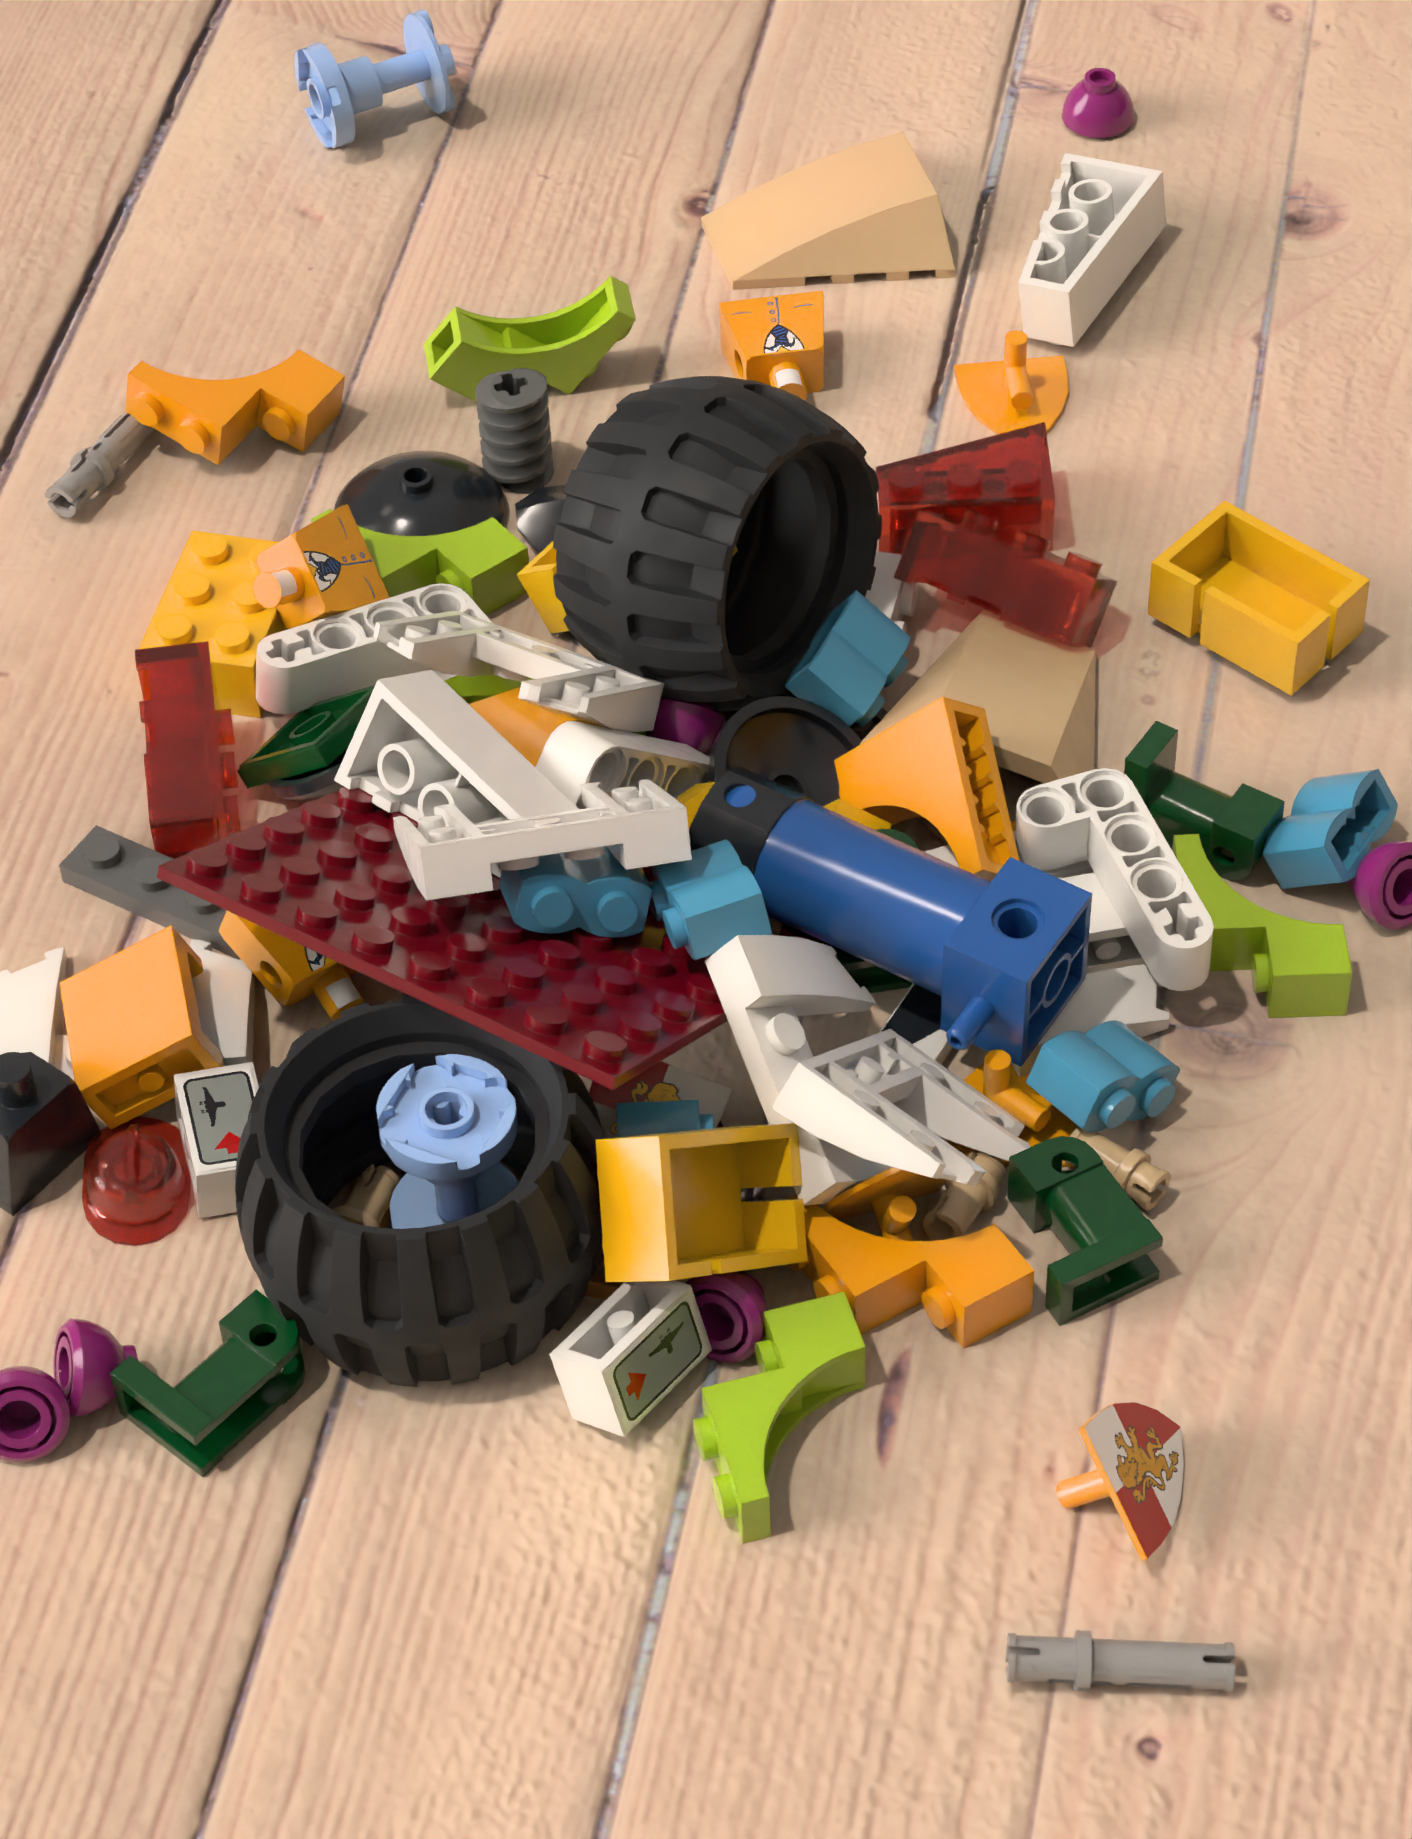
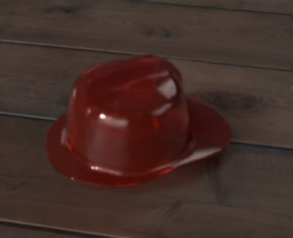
M135 1117L112 1130L108 1126L103 1128L89 1142L84 1156L82 1203L86 1220L98 1235L115 1244L139 1246L157 1242L175 1231L187 1214L191 1184L180 1130L161 1119Z

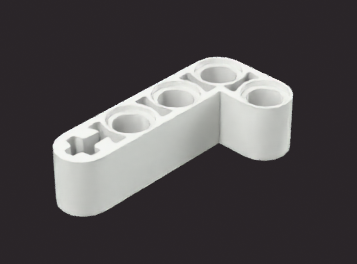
M440 583L271 634L263 638L257 646L256 700L263 709L269 712L291 714L308 709L317 702L376 685L378 679L432 669L405 657L374 638L376 622L455 610L491 622V620L461 588L451 584ZM432 669L443 680L457 676L444 674Z
M566 721L551 733L535 767L579 809H585L582 802L580 784L601 782L602 790L612 798L613 789L637 787L639 791V781L650 779L672 797L676 798L695 784L710 782V757L687 744L578 721Z
M1094 769L1037 785L1024 791L1019 797L1016 806L1015 843L1019 860L1042 871L1058 869L1088 860L1153 978L1160 985L1170 990L1187 991L1201 986L1208 978L1214 930L1212 919L1136 787L1127 775L1115 769Z

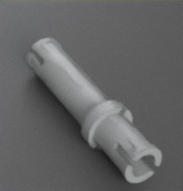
M126 412L121 414L88 449L82 448L72 457L68 471L46 490L45 498L50 499L47 502L49 507L60 516L66 518L73 517L93 493L105 490L113 482L114 473L117 471V468L142 445L155 429L141 424L135 417Z
M1075 1630L1074 1638L1016 1635V1633H1008L1006 1644V1662H1008V1666H1006V1682L1073 1683L1074 1691L1089 1692L1091 1684L1213 1689L1232 1692L1235 1681V1663H1231V1659L1235 1658L1234 1644L1225 1642V1644L1092 1639L1091 1631Z

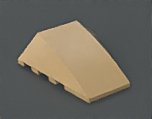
M904 132L852 146L800 166L751 189L701 217L703 230L733 290L805 286L806 277L829 276L832 284L854 283V274L885 273L886 281L909 280V271L935 270V278H955V267L938 193Z
M983 609L860 742V745L943 696L985 709L997 764L1002 768L1043 783L1094 770L1096 650Z

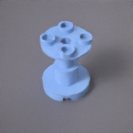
M422 9L409 13L404 18L403 37L406 54L373 64L367 56H362L337 64L329 49L319 42L295 52L294 65L299 92L308 91L312 106L305 108V111L315 134L325 147L335 148L350 144L355 138V114L382 106L383 94L413 84L417 85L421 96L433 112L440 115L455 109V98L448 76L456 72L454 58L447 44L438 46L434 36L432 21L426 10Z
M447 1054L436 1056V1065L423 1067L415 1071L414 1063L400 1069L388 1080L378 1097L376 1105L381 1146L393 1163L401 1170L407 1172L396 1185L391 1196L389 1207L392 1228H422L456 1221L496 1204L518 1186L519 1182L510 1170L499 1163L515 1141L518 1121L515 1098L507 1089V1080L497 1068L475 1057Z

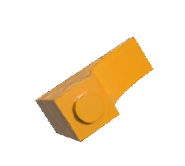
M942 696L834 760L841 800L892 825L910 818L924 817L946 839L954 853L959 868L991 882L1010 857L1019 861L984 708Z

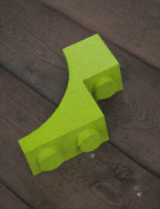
M609 276L602 285L578 302L551 313L526 318L483 316L455 306L424 342L429 379L477 402L475 388L480 380L496 372L528 368L537 370L546 376L547 384L570 395L584 378H589L596 371L600 360L612 346L629 334L636 318L628 284Z
M329 509L312 518L311 523L332 512V510ZM493 517L466 529L429 536L390 535L358 526L389 597L433 584H451L465 591L487 616L527 593L517 574L529 564L528 547Z
M1199 834L1173 835L1172 851L1208 911L1214 925L1209 972L1251 970L1254 993L1264 992L1268 1019L1346 1016L1352 968L1344 924H1324L1292 919L1256 905L1233 890L1218 875L1205 855Z
M845 1292L764 1311V1341L755 1343V1353L760 1373L702 1388L703 1417L693 1419L697 1447L703 1461L715 1460L719 1476L712 1477L716 1503L722 1519L734 1517L743 1544L771 1537L770 1497L767 1489V1480L774 1458L790 1433L819 1407L844 1394L865 1388L866 1347Z

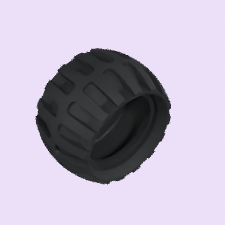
M723 376L686 377L650 385L647 390L629 394L616 404L617 410L607 421L598 424L586 441L588 447L576 470H571L563 492L566 494L560 523H556L553 540V548L557 550V573L553 576L556 598L562 602L566 612L563 620L567 628L579 643L597 660L637 676L664 683L661 697L703 702L712 706L717 711H739L749 703L767 697L787 696L798 698L785 687V684L796 664L810 647L816 632L837 605L856 590L865 597L867 590L871 591L877 568L874 566L877 541L881 538L882 515L878 513L877 492L880 490L876 471L868 465L864 458L867 451L841 424L812 404L780 388L752 380ZM736 546L738 551L733 555Z
M402 995V1000L374 1006H370L366 1002L342 1011L341 1018L319 1030L312 1027L291 1044L287 1057L279 1067L271 1066L253 1098L248 1120L243 1129L238 1148L235 1172L238 1223L246 1254L261 1282L266 1296L286 1321L291 1318L296 1321L299 1337L310 1346L315 1344L320 1352L332 1363L355 1375L364 1371L384 1377L391 1385L417 1387L418 1381L450 1379L452 1385L480 1379L481 1372L509 1362L511 1366L519 1363L535 1353L541 1340L551 1330L560 1331L582 1302L589 1281L595 1275L604 1252L602 1247L603 1238L595 1140L605 1139L597 1109L585 1084L577 1073L409 995ZM447 1054L475 1057L497 1068L507 1080V1089L515 1098L518 1121L515 1141L500 1161L514 1167L522 1176L518 1186L504 1198L476 1214L456 1221L422 1228L406 1229L378 1228L348 1222L327 1206L345 1184L358 1177L371 1164H374L376 1168L379 1165L392 1162L381 1146L376 1105L383 1087L395 1073L413 1063L415 1071L423 1067L436 1065V1056Z

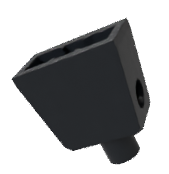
M7 1052L0 1055V1208L14 1216L102 1136L101 1130L76 1082L70 1076L32 1052Z

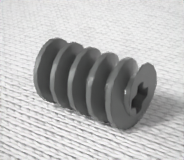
M516 368L489 374L480 380L475 388L476 401L478 403L477 413L480 420L479 434L482 438L480 445L481 454L483 455V469L495 481L500 482L504 488L514 493L530 494L548 484L554 474L546 376L537 370L528 368Z

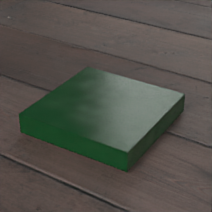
M375 685L317 702L308 709L299 711L239 765L240 768L237 772L246 787L252 788L268 783L267 781L284 779L323 768L332 763L349 747Z

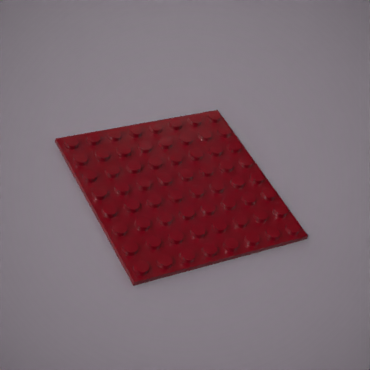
M342 787L336 792L317 800L306 802L302 806L279 816L270 817L262 823L243 831L232 833L228 837L205 847L191 850L188 854L158 867L157 878L611 1090H614L728 1021L704 961L711 955L693 960L685 946L674 949L668 937L664 921L658 922L655 919L650 904L643 932L627 937L611 938L591 934L580 927L561 933H539L522 928L514 923L499 887L500 878L492 873V891L426 901L417 888L407 867L395 835L393 817H407L416 828L418 827V822L399 811L388 813L371 803L373 796L360 788L349 790L346 787ZM651 866L642 867L648 882L654 881ZM768 917L772 931L771 935L804 938L831 946Z

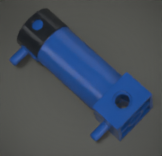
M741 766L728 770L714 783L701 802L689 829L691 851L725 839L732 844L742 865H745L751 871L762 892L768 917L942 996L940 1029L947 1032V1041L955 1049L966 1050L973 1044L988 1052L996 1049L1003 1050L1010 1055L1012 1063L1022 1067L1086 979L1092 893L1012 857L1007 860L990 882L814 803L806 795Z

